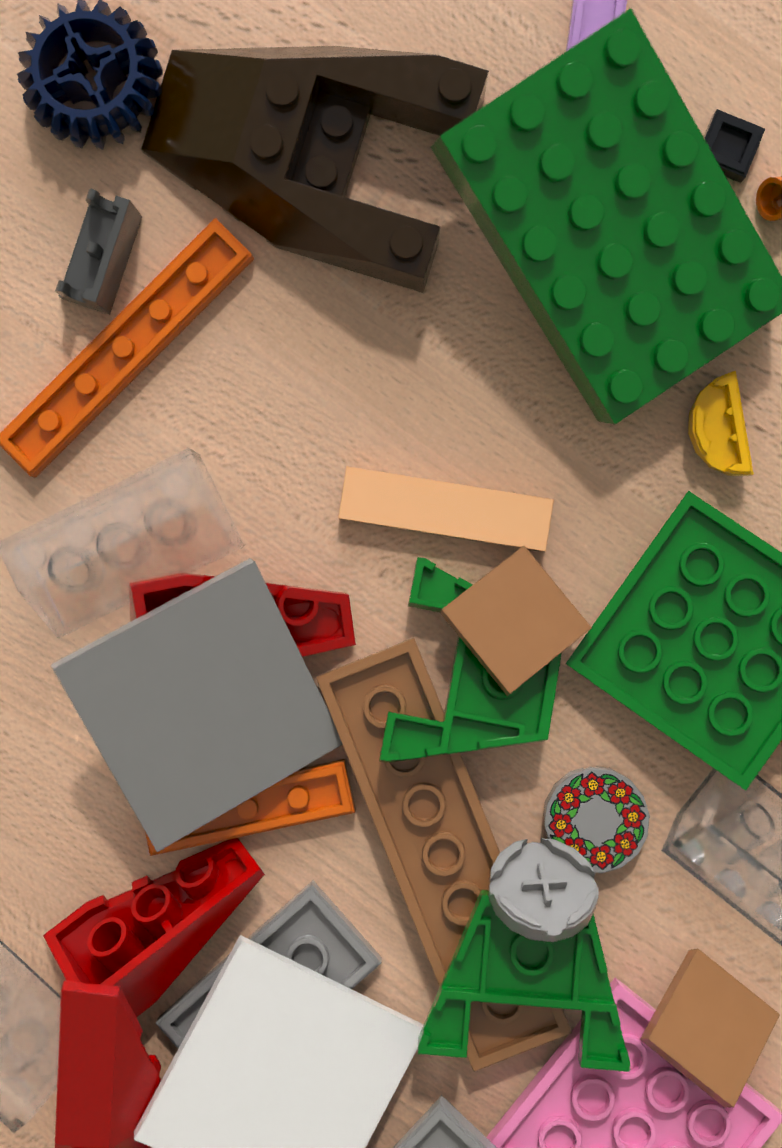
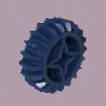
M77 0L75 12L69 13L65 6L57 3V14L59 16L57 19L51 22L49 18L39 15V23L43 28L41 34L26 32V41L33 50L18 52L19 61L26 68L17 73L18 82L26 90L22 94L24 103L30 110L35 111L34 118L43 128L51 126L50 131L58 140L64 141L70 136L72 143L82 149L90 137L95 147L103 150L106 136L112 135L117 143L123 144L124 134L121 130L130 126L133 131L141 133L142 126L137 119L138 115L152 116L155 109L148 99L161 96L162 88L156 79L163 76V68L159 60L154 59L158 54L157 47L152 39L146 38L147 32L143 24L138 22V20L131 22L128 12L122 9L121 6L111 13L108 4L99 0L91 11L86 1ZM95 41L107 42L114 44L117 47L112 48L110 44H108L106 46L96 48L91 47L86 43ZM67 54L66 60L64 61L63 64H61V65L59 66L61 60H62V59L65 57V55ZM86 59L97 73L93 77L97 85V91L94 90L89 80L85 77L89 73L85 65ZM126 81L120 93L113 99L117 86ZM69 100L73 104L89 101L94 103L96 108L79 110L67 107L63 103Z

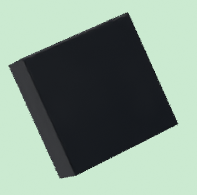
M716 109L709 122L704 139L727 178L739 183L745 179L765 128Z

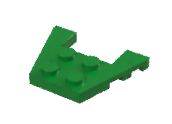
M417 557L408 606L440 612L473 584L460 577L457 579L435 567L436 564L426 558ZM458 636L443 722L388 712L379 761L389 763L548 740L562 653L507 696Z
M481 890L418 1037V1054L467 1058L472 1001L582 1010L578 1061L581 1068L630 1072L628 1051L625 1047L620 1027L621 1023L607 974L608 970L594 913L588 925L573 937L555 942L530 940L510 930L496 916L489 899V890Z

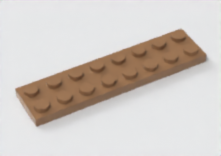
M413 637L318 675L316 679L440 987L480 891L489 890L491 867L500 851L461 753L389 763L379 761L388 712L443 722V708ZM472 1001L467 1057L473 1072L571 1034L572 1031L564 1010L561 1008Z

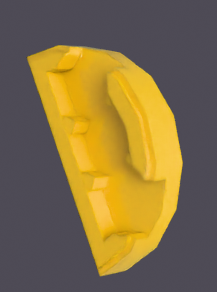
M735 370L715 378L697 394L689 411L688 434L695 453L710 468L728 476H751L754 473Z

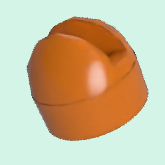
M782 176L765 179L757 190L756 206L758 212L768 221L782 220V205L779 207L777 200L782 199Z

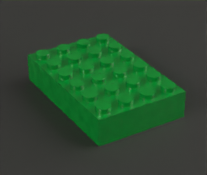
M631 8L440 135L431 146L438 161L599 422L617 424L782 314V276Z

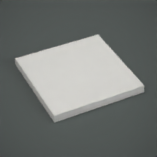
M240 935L134 1130V1140L152 1148H366L418 1049V1037L423 1024Z

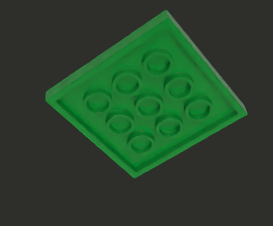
M688 491L597 618L592 628L570 656L566 665L746 791L782 741V552Z

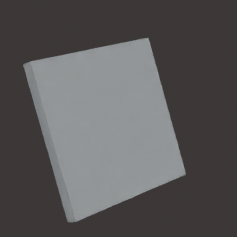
M251 558L51 664L56 676L157 852L343 745L331 714L255 561Z

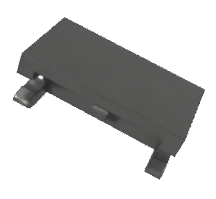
M89 189L86 197V202L89 206L64 281H58L55 292L59 294L58 297L110 315L142 216L130 200L116 196L113 202L100 196L98 191Z

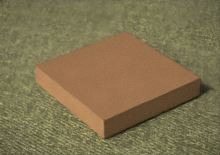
M525 546L518 549L440 611V614L507 696L592 628Z
M698 948L691 949L686 954L640 1040L723 1107L734 1108L780 1014Z

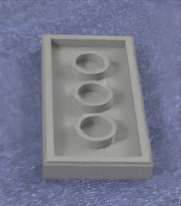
M314 880L248 937V939L350 989H353L382 963V957ZM228 956L158 1017L156 1021L157 1026L178 1049Z

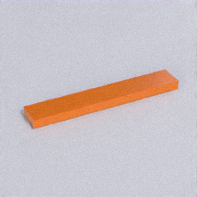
M214 218L0 433V446L29 476L36 478L254 260L253 255Z

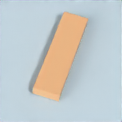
M346 466L338 519L517 548L525 546L530 550L545 552L554 499Z

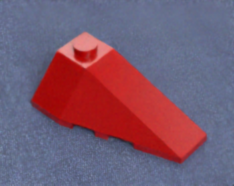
M179 573L129 583L130 622L215 576ZM266 583L302 657L356 645L350 599L347 593Z
M238 838L229 839L181 860L176 869L154 880H151L148 876L133 881L132 889L108 900L104 895H101L86 902L45 933L43 937L67 981L121 987L137 1018L158 1001L265 874Z
M64 981L60 1003L55 1148H152L134 1140V1130L161 1082L159 1076L161 1064L156 1055H148L140 1040L143 1029L121 987Z

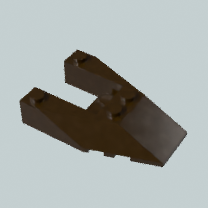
M344 46L172 50L161 83L162 93L156 99L155 112L151 116L141 150L194 190H199L220 205L225 212L236 220L242 221L266 238L267 242L275 248L423 293L439 244L440 226L346 198L345 195L370 115L440 136L481 109L489 70L436 54Z

